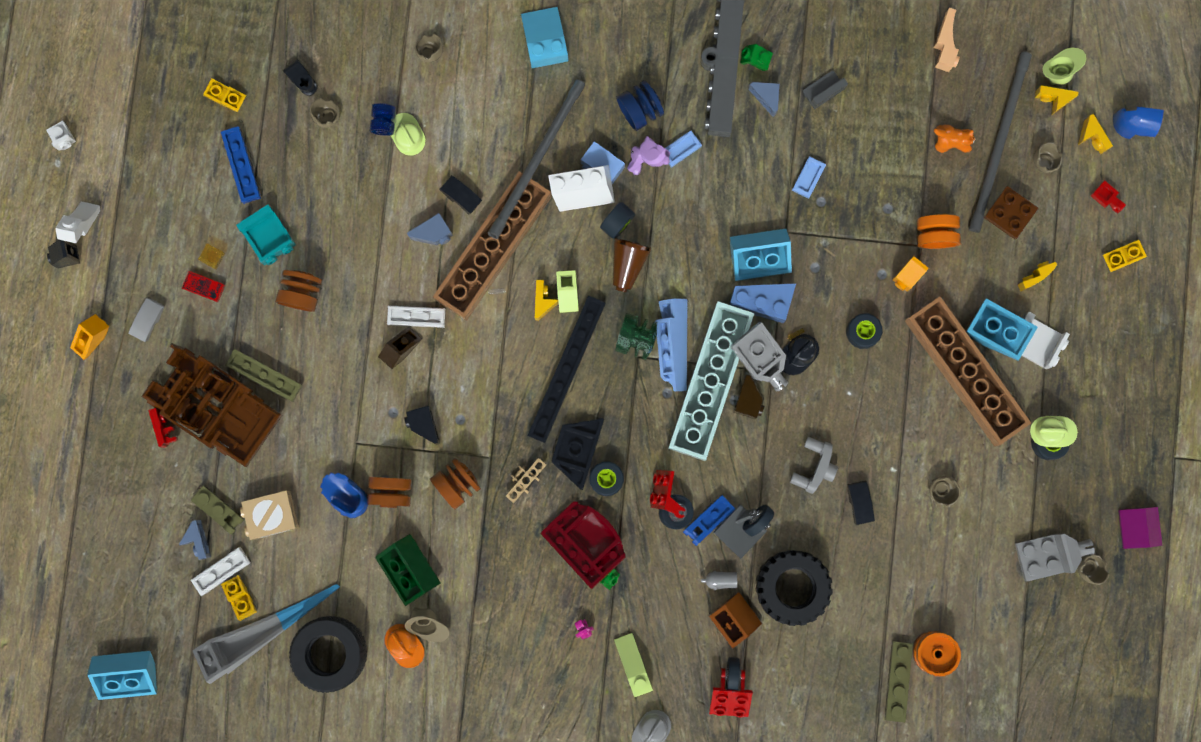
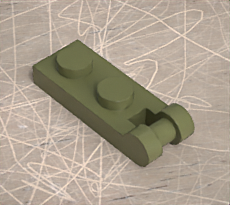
M202 486L191 499L195 505L231 535L235 532V527L245 520L206 486ZM229 516L233 518L230 523L226 521Z

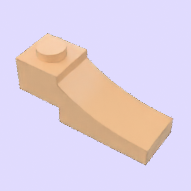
M948 8L934 45L935 49L941 50L935 68L950 72L953 67L956 68L960 58L957 56L959 49L955 48L953 40V22L956 10Z

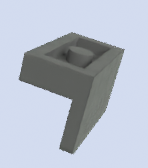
M831 71L805 88L803 94L812 107L816 109L845 90L848 83L845 78L840 80L836 73Z

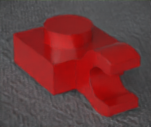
M1105 180L1091 195L1104 208L1110 205L1117 214L1126 206L1124 202L1116 197L1119 192Z

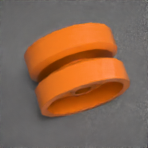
M929 215L918 218L917 230L923 232L917 236L918 247L943 249L959 246L961 244V237L955 231L960 228V217L956 215Z
M928 631L916 639L913 646V658L916 665L922 671L934 676H946L958 667L961 660V650L958 643L951 636L939 631Z

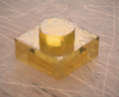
M207 243L198 260L216 270L225 253Z

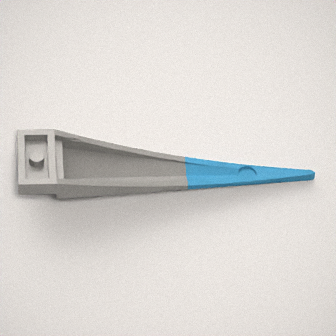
M335 584L273 615L209 639L192 650L205 681L211 684L226 673H231L335 592L340 586Z

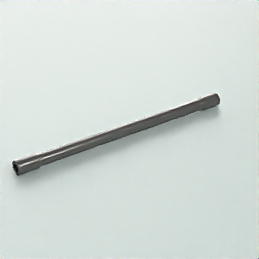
M1021 52L1016 67L1017 71L984 183L970 223L969 230L972 232L980 233L983 224L984 213L1024 77L1032 54L1028 52Z
M577 79L572 85L566 100L508 201L488 232L490 237L498 239L508 218L572 106L585 87L583 81Z

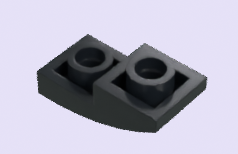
M452 175L439 189L448 199L456 202L468 215L482 201L478 195Z
M867 481L847 484L854 523L860 525L874 522L873 505Z

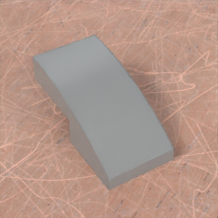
M146 298L128 334L144 342L148 341L154 325L160 320L165 306L150 298Z

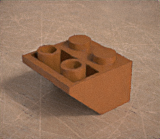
M739 592L708 614L732 648L749 637L762 625Z

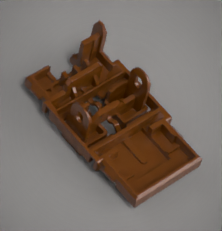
M171 343L170 347L174 351L166 363L176 367V369L164 386L152 380L141 397L146 399L147 403L154 408H159L161 410L160 415L211 449L216 447V450L225 456L228 455L244 467H247L282 417V414L263 403L264 400L255 394L252 395L253 390L206 360L203 356L199 355L197 358L187 348ZM201 387L207 394L202 397L194 391V388L200 389ZM192 394L201 402L199 404L195 402L190 403L191 399L188 397ZM212 398H215L223 403L224 408L220 409L210 401ZM207 406H210L212 409L219 412V415L216 417L214 414H212L205 408Z

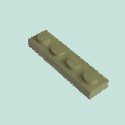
M236 349L233 350L225 366L292 402H294L302 387L301 384Z
M892 641L885 720L906 722L912 643Z

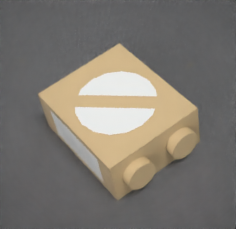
M286 490L241 502L240 513L246 521L244 530L250 540L299 528L291 491Z

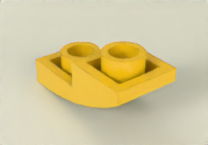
M212 78L203 94L208 99L236 112L239 111L246 97L245 94L230 86L227 87Z
M1136 240L1104 254L1103 257L1110 272H1113L1146 258L1147 255L1140 240Z
M1049 261L1038 264V268L1033 271L1034 275L1022 278L1023 282L1018 284L1020 292L1045 279L1055 269L1057 263L1049 264Z
M239 575L221 584L227 600L233 607L237 620L241 621L257 612L252 598Z

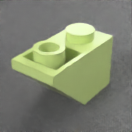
M576 270L556 272L560 313L579 312Z

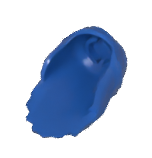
M330 473L323 478L320 488H322L321 494L325 496L332 507L339 511L341 515L357 518L365 513L368 507V495L361 487L346 475L340 473Z

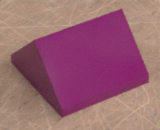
M1158 507L1118 510L1123 549L1163 546Z

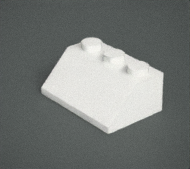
M609 165L548 175L551 193L560 212L615 203Z

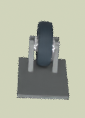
M739 504L713 533L741 559L767 532L766 529L771 526L770 522L774 517V511L768 505L746 510Z

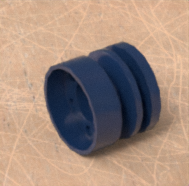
M645 80L640 82V88L637 85L633 86L635 96L628 90L616 96L623 115L635 131L647 125L646 115L652 121L656 120L655 114L658 117L664 115L657 93Z

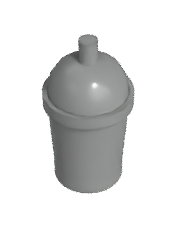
M713 571L707 574L706 579H701V583H706L710 589L714 590L737 588V572Z

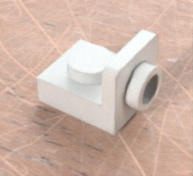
M64 121L46 130L53 141V147L59 151L70 148L71 144L76 142Z

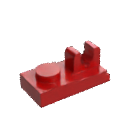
M158 408L150 409L148 412L158 446L166 448L170 443L178 441V437H168V434L174 431L175 427H166L165 422H167V419L159 414L161 410Z

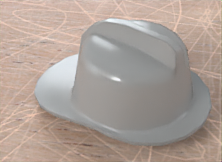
M660 710L647 712L635 728L632 742H665L671 730L669 717Z

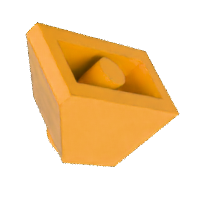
M913 256L893 278V281L896 282L895 286L902 291L908 292L929 268Z
M96 314L78 325L70 348L85 360L104 340L109 325Z

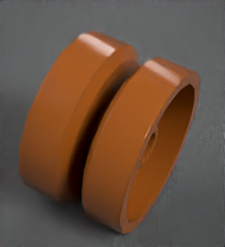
M369 477L368 487L380 490V493L368 494L367 505H380V507L386 508L410 507L411 497L399 494V491L411 490L412 479Z

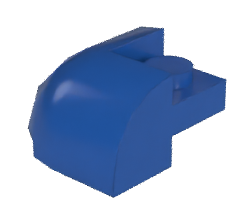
M1137 107V110L1126 111V109L1122 108L1113 115V126L1119 135L1127 139H1131L1135 135L1155 137L1160 130L1164 110Z

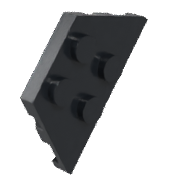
M603 418L562 425L551 462L580 490H583L604 423Z

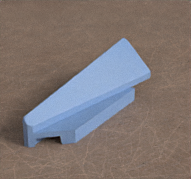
M687 299L659 301L662 319L655 320L660 376L664 381L669 382L673 386L674 392L686 391Z

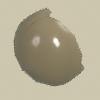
M435 33L432 36L424 34L415 44L416 56L424 62L438 60L443 53L442 39Z
M318 98L312 102L309 108L312 120L320 127H332L340 118L339 107L332 100L328 101Z
M1047 142L1039 146L1035 151L1033 161L1041 172L1050 174L1057 171L1061 166L1062 153L1057 150V144Z
M940 476L935 478L929 487L930 497L939 505L952 506L958 502L961 496L958 483L950 477Z
M1089 554L1082 557V561L1078 566V573L1085 582L1100 585L1105 583L1110 575L1106 570L1108 564L1099 555Z

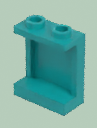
M268 204L236 225L264 266L275 263L278 260L277 257L293 251V247L296 246L273 208Z

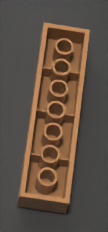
M520 171L433 296L437 302L466 321L552 198L551 191L531 179L508 218L499 238L494 239L490 237L488 232L495 219L498 218L523 174Z
M938 297L905 320V323L994 446L1003 444L1031 424L1028 417L941 297Z

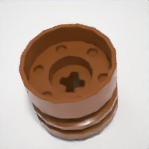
M283 270L282 276L290 280H280V283L288 288L287 290H278L275 302L286 307L315 312L318 299L310 296V293L320 292L319 288L312 285H322V279L303 271Z
M454 458L452 462L456 467L455 470L447 464L446 468L449 474L446 476L443 472L438 471L430 478V481L448 504L456 510L465 503L462 496L463 492L472 497L473 493L469 487L472 486L476 492L481 488L470 469L457 458Z

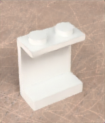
M1027 312L1022 318L1038 328L1022 356L1044 369L1052 368V366L1055 367L1060 359L1058 356L1060 351L1064 350L1069 343L1067 338L1070 334L1067 332L1061 334L1034 319L1036 315Z

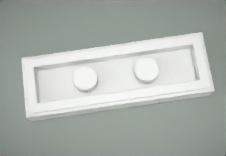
M388 306L387 325L445 328L446 309Z
M238 547L191 579V582L199 594L203 596L251 562L242 548Z

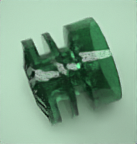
M626 313L615 352L627 355L630 348H635L634 357L637 358L639 350L644 351L641 360L646 361L653 350L658 322L653 321L651 329H648L646 327L649 319H645L642 326H638V316Z

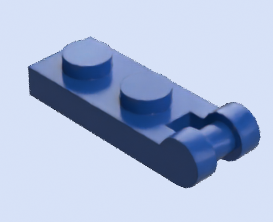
M721 495L683 533L686 536L689 535L693 540L692 543L697 546L735 508ZM697 526L703 531L700 535L694 531Z

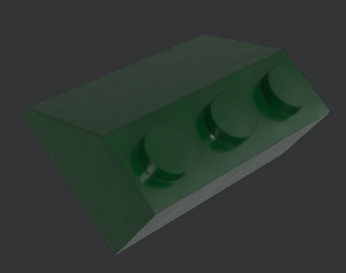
M411 534L396 541L375 557L405 606L441 584Z

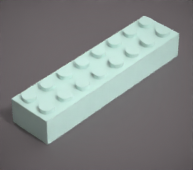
M717 301L668 449L703 461L706 460L739 361L730 345L749 331L754 313Z

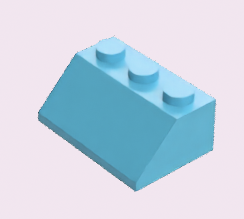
M787 229L730 237L735 281L792 273L791 241Z
M150 651L92 656L87 675L98 700L157 694L156 668Z

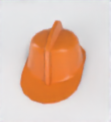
M396 624L390 627L385 635V645L395 661L405 668L418 666L423 661L425 655L424 647L418 637L408 632L404 624Z

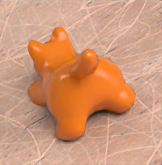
M946 124L938 125L934 129V133L938 135L935 148L941 153L947 152L951 148H957L965 153L972 150L970 145L975 141L974 131L955 129L953 126Z

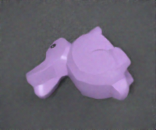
M646 136L640 148L637 146L632 148V161L627 169L629 172H633L634 175H639L643 162L652 167H660L663 164L667 165L670 163L669 156L671 152Z

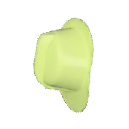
M1067 48L1044 64L1042 68L1043 74L1050 79L1052 85L1066 84L1085 65L1087 60L1086 54L1079 48Z
M400 113L391 119L389 132L400 152L411 156L421 152L425 146L426 139L414 116L408 113Z
M1063 416L1039 417L1034 420L1030 429L1034 442L1044 447L1069 446L1074 443L1078 433L1075 423L1068 417Z

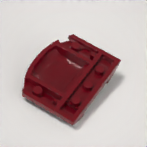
M575 501L540 533L591 589L626 558L622 541L610 522L593 508L579 505Z

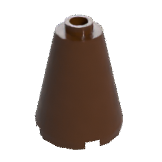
M615 238L613 255V285L616 286L615 290L627 292V289H632L651 252V247Z

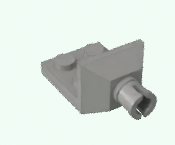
M758 322L731 344L730 347L748 370L745 373L746 375H750L751 378L770 382L775 391H780L783 389L782 384L785 387L788 384V381L781 374L784 370L786 355L763 323Z
M1052 534L1015 543L1025 582L1061 573H1075L1082 561L1081 557L1095 553V549L1089 547L1093 546L1091 539L1077 542V540L1066 534Z

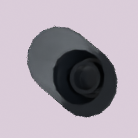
M807 334L797 335L783 348V352L786 355L783 372L788 375H798L812 364L819 355V345L815 338Z

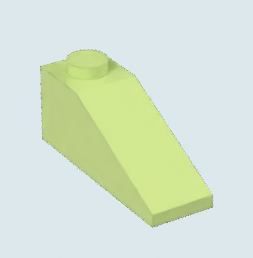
M630 633L614 639L634 697L653 691L633 634Z

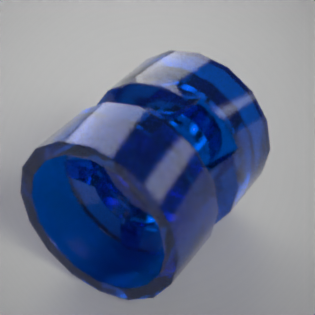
M372 104L371 116L373 119L370 121L369 132L382 136L393 135L395 123L392 120L396 117V107L389 104Z

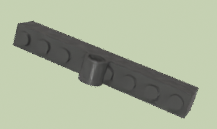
M717 0L720 2V8H716L715 19L719 20L718 26L714 27L713 38H717L716 45L713 44V47L706 48L701 56V66L705 70L710 71V74H713V81H709L708 92L712 93L711 99H707L706 111H710L709 118L705 119V129H708V135L730 137L732 131L744 0ZM712 57L714 60L709 61L707 58Z

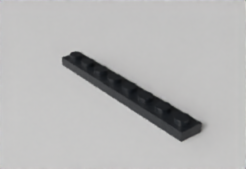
M588 295L527 436L546 443L606 305L605 302Z

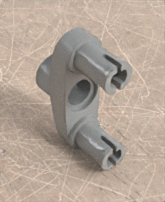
M808 437L804 447L820 453V459L812 477L807 478L793 473L790 483L804 488L806 492L813 494L823 479L833 482L838 466L830 463L833 444L826 441L823 443Z

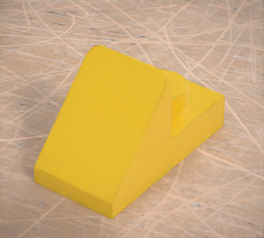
M1041 85L1036 90L1035 98L1040 99L1042 102L1053 101L1051 113L1053 115L1073 101L1079 92Z
M1094 114L1084 120L1078 145L1091 138L1093 147L1100 154L1113 147Z
M536 280L535 320L543 318L559 303V300L544 299V297H548V285H545L544 280Z

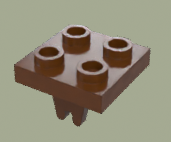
M1006 186L984 218L1016 240L1036 213L1038 207Z

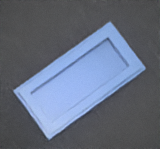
M692 130L665 148L671 152L669 156V166L671 168L702 147V144Z
M809 156L792 191L809 199L826 164Z

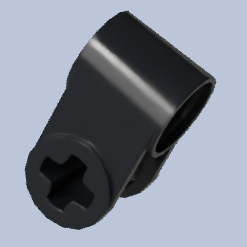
M298 59L283 70L304 95L312 96L316 93V82Z

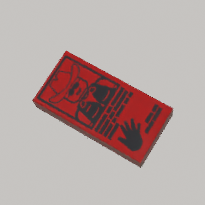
M188 271L182 289L215 302H219L225 288L224 284Z

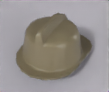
M414 608L411 618L405 623V629L408 632L431 642H442L449 637L447 626L437 621L436 614L430 609Z

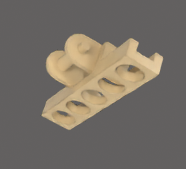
M538 458L527 472L524 470V466H518L520 468L514 476L511 475L512 481L516 480L517 483L506 497L515 503L523 492L528 494L529 491L526 488L534 479L540 480L537 476L545 468L546 464ZM538 462H541L543 466L539 470L536 469L535 466ZM532 469L536 471L535 475L531 473ZM524 472L525 474L518 480L517 478ZM524 477H529L530 482L528 484L523 483ZM518 486L522 489L520 492L516 490ZM513 491L517 493L514 499L510 497Z

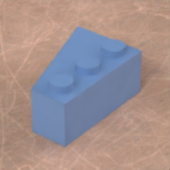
M796 284L735 286L729 305L752 312L756 316L784 323Z

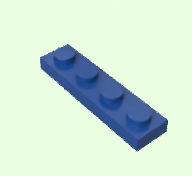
M237 126L221 131L241 203L245 204L261 199L240 127Z

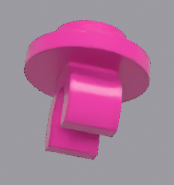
M585 619L575 622V626L579 631L576 634L577 638L581 637L583 640L592 636L594 628L593 626L588 627Z

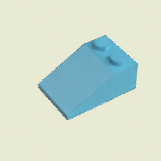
M558 7L521 14L531 67L537 68L567 62L568 53Z
M985 299L966 333L975 342L1019 361L1038 327L996 303Z

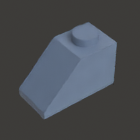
M439 213L407 232L411 240L436 246L448 243L451 240L450 237L453 236Z

